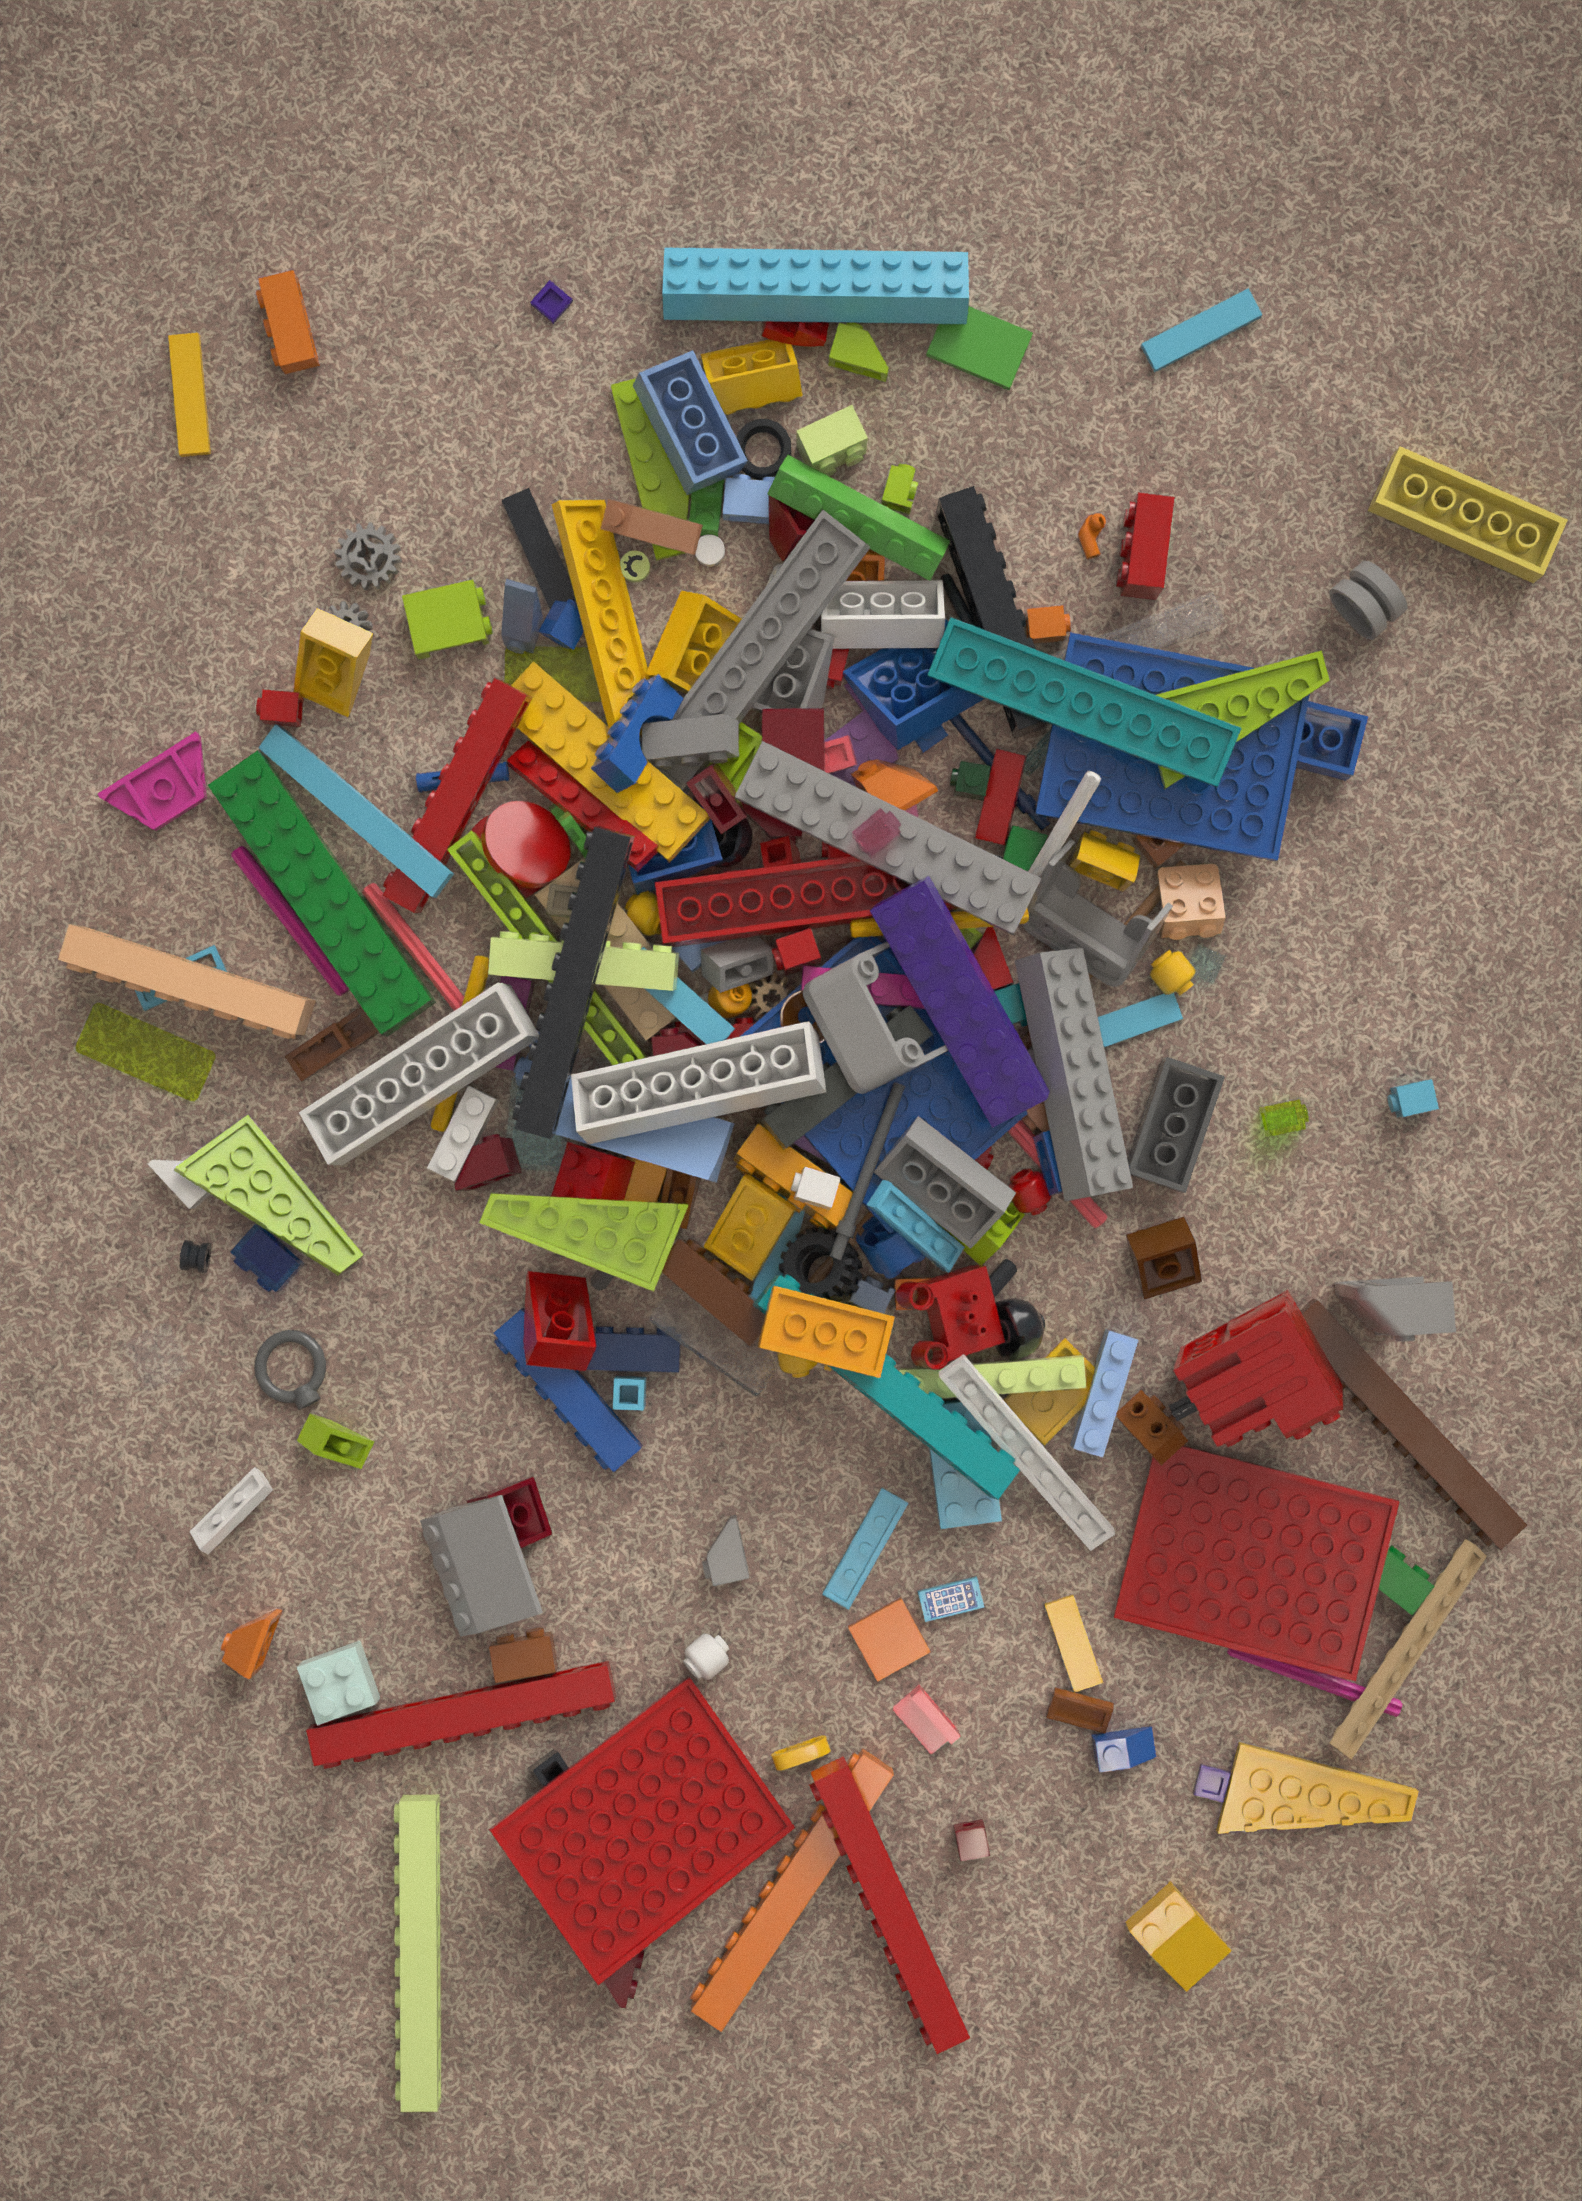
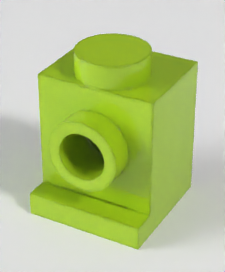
M907 464L891 465L882 497V505L891 510L906 514L911 513L913 502L908 501V499L914 500L918 487V482L913 481L916 471L913 466Z

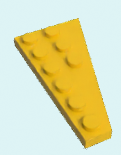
M1239 1742L1216 1832L1224 1834L1230 1831L1254 1832L1260 1829L1285 1830L1325 1827V1825L1336 1824L1346 1826L1354 1825V1823L1373 1822L1376 1824L1411 1821L1419 1791L1416 1788Z

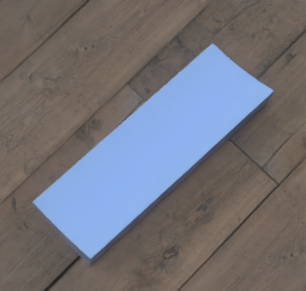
M570 1078L556 1135L588 1144L576 1132L572 1080ZM712 1117L589 1145L717 1183L734 1123Z

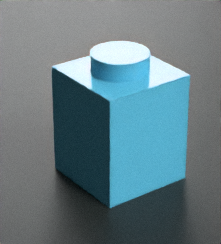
M1432 1079L1390 1088L1391 1094L1387 1097L1389 1108L1392 1113L1396 1112L1397 1117H1406L1439 1109Z
M616 1376L614 1378L613 1409L644 1411L646 1407L647 1377Z

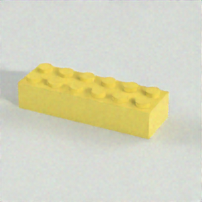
M1401 446L1391 456L1368 508V511L1531 583H1535L1544 575L1568 521L1561 516Z

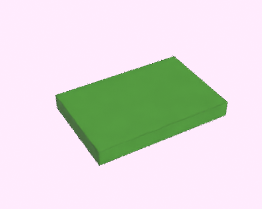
M968 306L967 324H939L926 356L1010 390L1033 332Z

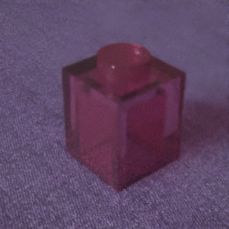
M880 808L852 831L851 837L872 860L900 837L901 831L898 828L901 826V823L891 811L885 814Z

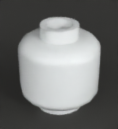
M702 1634L685 1649L686 1659L683 1662L698 1680L701 1677L710 1680L728 1665L729 1658L726 1652L729 1650V1647L719 1635L713 1638L709 1634Z

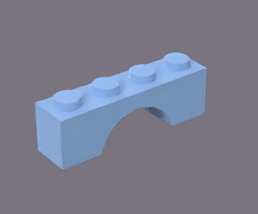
M1105 1329L1096 1358L1092 1384L1085 1405L1079 1414L1070 1446L1073 1449L1103 1458L1138 1339Z

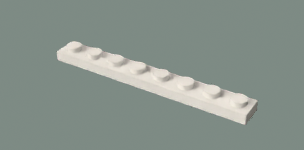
M964 1354L939 1371L941 1380L1001 1449L1016 1459L1015 1465L1090 1551L1115 1535L1113 1526Z

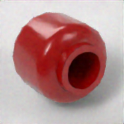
M1026 1168L1011 1176L1008 1187L1016 1192L1012 1199L1016 1209L1021 1213H1031V1215H1038L1044 1212L1048 1207L1046 1204L1051 1200L1052 1195L1049 1196L1043 1174L1039 1171H1032L1031 1168Z

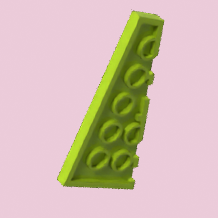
M636 378L611 384L642 508L688 520L689 495H686L633 387ZM652 544L656 561L685 554L682 551Z
M1318 651L1160 693L1156 696L1240 727L1241 731L1236 741L1238 742L1329 682L1330 679L1323 653ZM1158 765L1164 790L1185 777V775Z
M246 1115L174 1168V1171L338 1276L364 1255L249 1115Z
M491 1193L479 1223L654 1291L688 1204Z

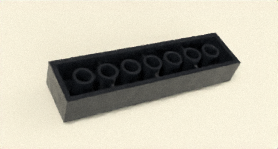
M972 486L939 497L936 514L944 537L950 541L948 549L970 613L978 628L1035 649L1032 638H1026L1023 627L1026 626V620L1022 609L1017 610L1013 598H1016V591L1012 580H1006L1003 571L1007 568L1005 558L1001 551H996L994 540H997L995 529L991 522H986L984 512L987 511L983 495L981 493L977 494L975 487ZM1003 706L1014 739L1048 728L1050 725L1047 722Z

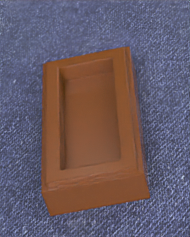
M1055 1687L1047 1709L1046 1718L1106 1733L1114 1710V1703Z

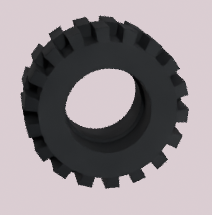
M819 1227L818 1231L813 1228L806 1229L805 1235L799 1232L795 1235L797 1240L794 1242L788 1241L786 1246L789 1249L787 1252L782 1251L780 1256L784 1263L779 1264V1271L783 1273L781 1275L783 1277L788 1274L801 1285L799 1290L802 1293L813 1294L814 1296L836 1302L842 1300L848 1302L851 1299L849 1296L850 1292L854 1291L856 1293L859 1288L856 1285V1281H861L863 1274L858 1269L863 1267L862 1261L857 1258L859 1256L858 1252L848 1242L841 1261L833 1258V1267L830 1274L820 1282L810 1283L809 1270L811 1265L818 1258L830 1255L838 1234L833 1230L828 1231L825 1228Z

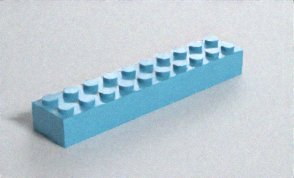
M664 248L663 317L664 320L967 324L969 305L968 252Z

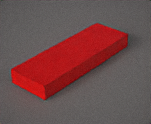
M996 749L975 838L1006 845L1027 760L1026 755Z

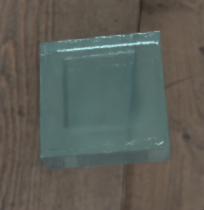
M1197 944L1189 961L1196 970L1194 976L1213 984L1226 956Z

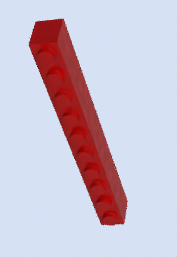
M605 1661L334 1719L320 1725L315 1723L311 1724L306 1732L313 1765H323L324 1769L337 1767L342 1764V1760L353 1758L354 1762H361L372 1758L371 1754L383 1752L384 1756L400 1753L402 1751L401 1748L413 1745V1749H422L431 1746V1741L443 1739V1743L460 1740L463 1734L473 1733L474 1737L483 1736L491 1733V1728L503 1726V1730H511L520 1727L521 1722L533 1720L534 1724L543 1723L551 1720V1716L563 1713V1717H571L580 1714L581 1709L593 1707V1711L604 1710L611 1707V1703L615 1702L617 1696L610 1663Z
M844 1756L811 1771L814 1782L809 1784L816 1802L820 1800L824 1802L826 1810L821 1813L828 1828L835 1827L839 1837L835 1838L834 1842L841 1857L847 1854L851 1862L846 1868L853 1884L857 1882L861 1884L863 1892L858 1893L865 1911L872 1909L875 1919L871 1920V1924L877 1937L884 1936L888 1944L883 1947L884 1953L890 1965L897 1964L900 1972L895 1974L902 1993L907 1990L910 1993L912 1999L907 2001V2004L914 2019L920 2017L924 2024L919 2030L926 2046L933 2044L936 2053L939 2054L970 2039Z

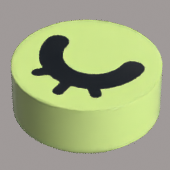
M629 551L621 558L620 566L626 580L641 582L649 575L650 562L644 553Z

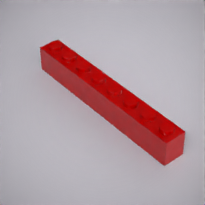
M496 678L493 679L492 683L488 682L481 693L483 701L479 709H474L467 720L469 728L465 736H460L453 748L455 755L451 763H447L443 767L439 775L441 782L437 790H433L425 802V807H427L425 814L422 818L419 817L415 821L411 829L412 838L445 866L451 857L447 849L459 841L533 698ZM396 868L395 872L391 871L383 884V887L386 889L382 896L413 913H421L430 897L428 893L399 868Z

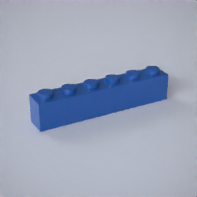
M525 1308L520 1309L494 1332V1335L497 1337L494 1341L504 1354L510 1352L517 1360L514 1365L525 1378L530 1375L537 1383L534 1387L537 1393L545 1401L550 1398L557 1406L554 1410L557 1416L565 1424L570 1422L577 1431L574 1433L576 1438L585 1447L590 1445L597 1454L594 1458L605 1470L610 1468L615 1472L638 1452L643 1445L578 1370L526 1365L523 1342Z

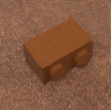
M544 1628L527 1630L526 1636L514 1638V1633L501 1634L496 1636V1641H493L489 1646L495 1683L556 1673L558 1669L552 1631L544 1632Z

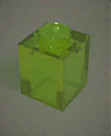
M1300 1099L1259 1107L1266 1137L1306 1129L1305 1123L1309 1122L1306 1105H1301Z

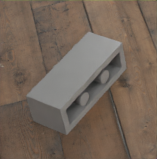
M727 714L645 723L642 724V752L646 760L659 770L671 769L672 764H681L688 767L698 766L700 761L707 760L710 763H726L727 758L739 757L738 720Z

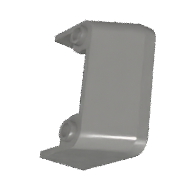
M1070 839L1048 863L1027 907L1029 921L1022 925L1028 933L1055 951L1083 948L1088 973L1109 986L1117 987L1122 985L1151 945L1173 905L1167 903L1153 921L1146 916L1137 915L1126 926L1077 894L1081 886L1080 876L1073 868L1065 864L1076 843Z
M888 942L860 953L809 981L803 989L805 1002L849 1086L860 1094L868 1093L948 1051L947 1046L944 1045L924 1055L919 1044L911 1038L905 1037L895 1042L867 988V985L876 981L879 974L874 957L890 948Z
M1424 1276L1334 1282L1335 1295L1368 1330L1374 1331L1375 1335L1395 1336L1396 1341L1403 1342L1414 1341L1415 1335L1456 1332L1452 1281L1424 1283Z

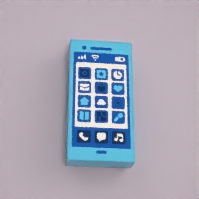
M977 1576L918 1591L925 1622L984 1608Z

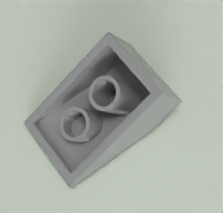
M809 629L751 708L762 713V709L822 708L834 637Z

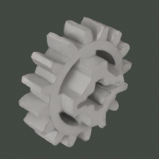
M372 522L368 523L367 529H363L360 523L356 524V532L353 533L351 530L346 529L348 538L346 540L338 539L342 549H337L334 553L342 559L335 562L338 569H344L341 575L345 580L351 577L350 583L352 586L356 587L361 582L363 589L368 591L369 585L373 583L378 590L380 589V581L384 580L388 584L391 583L388 577L390 573L398 575L399 572L394 567V564L402 563V559L400 556L395 555V553L401 551L399 544H392L396 539L392 533L385 536L386 529L384 526L381 525L376 531ZM369 538L378 539L384 544H374L370 542ZM357 542V545L354 548V550L350 552L353 545ZM365 545L372 553L370 557L371 567L364 559L366 556ZM387 560L385 566L379 571L381 563ZM353 568H362L366 570L367 575H361L355 572Z

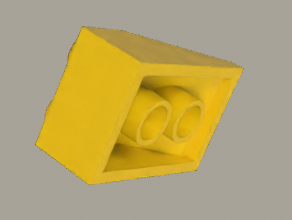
M317 608L300 632L293 692H298L308 700L349 717L370 656L373 633Z
M1090 830L1089 834L1083 832L1068 866L1081 875L1119 891H1125L1135 882L1140 855L1134 853L1135 848L1128 844L1118 842L1117 845L1107 842V836L1093 830Z
M1171 1881L1125 1922L1129 1932L1186 1992L1232 1951Z

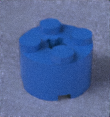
M874 1216L862 1225L864 1232L861 1236L858 1233L856 1235V1241L876 1273L884 1274L889 1279L899 1275L903 1268L913 1262H920L926 1257L896 1230L888 1234Z

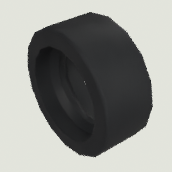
M756 419L745 424L736 437L747 459L742 471L756 480H763L764 477H775L787 455L791 456V439L787 431L778 422L770 419ZM769 433L779 441L781 454L773 465L758 467L748 460L745 454V447L747 441L753 435Z

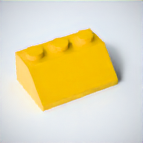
M768 339L700 354L704 373L725 415H730L737 410L746 408H761L769 403L779 401L790 402L797 397L803 396L798 363L791 344Z
M681 590L646 674L650 677L659 674L673 689L687 694L742 619L703 594Z

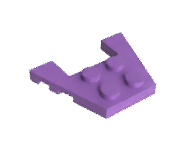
M847 683L844 685L845 689L863 712L827 738L825 742L847 735L850 736L858 765L830 773V775L856 787L851 773L858 770L862 763L875 759L894 763L899 758L895 747L878 730L862 703Z

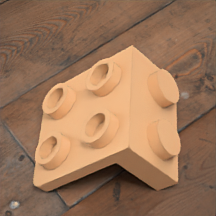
M1200 864L1160 868L1157 877L1161 907L1163 909L1167 903L1173 905L1160 929L1161 938L1180 940L1187 936L1200 935L1201 937L1208 938L1221 934L1226 916L1218 866L1216 864Z

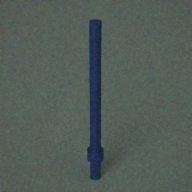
M960 714L950 719L949 721L983 762L991 766V770L994 760L993 753ZM1020 787L1016 806L1023 814L1027 813L1041 831L1044 830L1051 823L1046 817L1035 815L1037 801L1031 794L1027 795Z

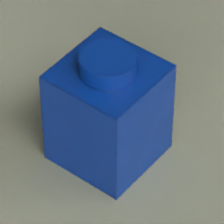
M568 599L567 602L555 600L538 632L559 646L574 650L584 632L577 603L571 599Z

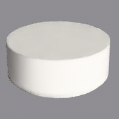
M715 535L702 536L699 538L695 554L697 560L702 565L708 567L718 565L725 555V547L722 540Z

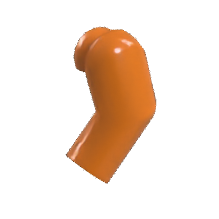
M1100 513L1089 515L1078 532V538L1087 560L1101 555L1096 538L1102 528L1105 527L1106 519Z

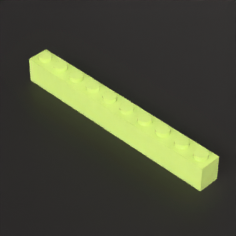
M440 1794L403 1795L399 1804L394 1806V1822L399 1823V1834H396L394 1838V1852L399 1853V1865H395L394 1883L399 1884V1896L395 1897L394 1913L395 1915H400V1927L395 1928L394 1936L395 1946H400V1958L395 1959V1977H400V1989L395 1991V2008H400V2019H396L395 2039H400V2050H396L395 2069L400 2070V2081L396 2082L395 2099L400 2101V2112H438L441 2104Z

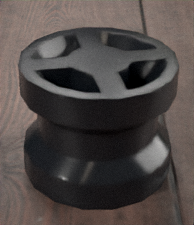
M185 1240L180 1253V1269L188 1271L193 1268L197 1269L200 1273H207L211 1257V1243L197 1245L193 1241Z

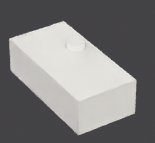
M943 580L845 581L821 613V632L834 637L833 649L938 648L945 629Z

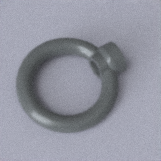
M285 1330L273 1334L261 1345L257 1352L254 1364L256 1380L260 1388L272 1399L283 1403H295L298 1410L306 1408L321 1399L317 1390L321 1386L326 1373L324 1352L318 1342L304 1332ZM295 1342L306 1347L314 1361V1371L310 1381L294 1391H285L276 1387L269 1379L267 1373V1360L270 1353L280 1344Z

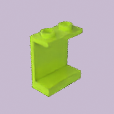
M473 579L402 595L415 655L419 660L431 657L430 652L482 641L483 645L490 644L488 635H492L493 630L489 616L483 617L481 606L486 605L484 591L482 587L477 588Z

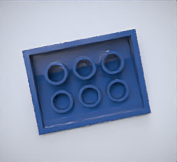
M945 618V629H944V632H945L946 627H947L948 622H949L946 618ZM882 648L843 671V676L878 730L897 750L984 700L982 697L928 677V672L938 648Z

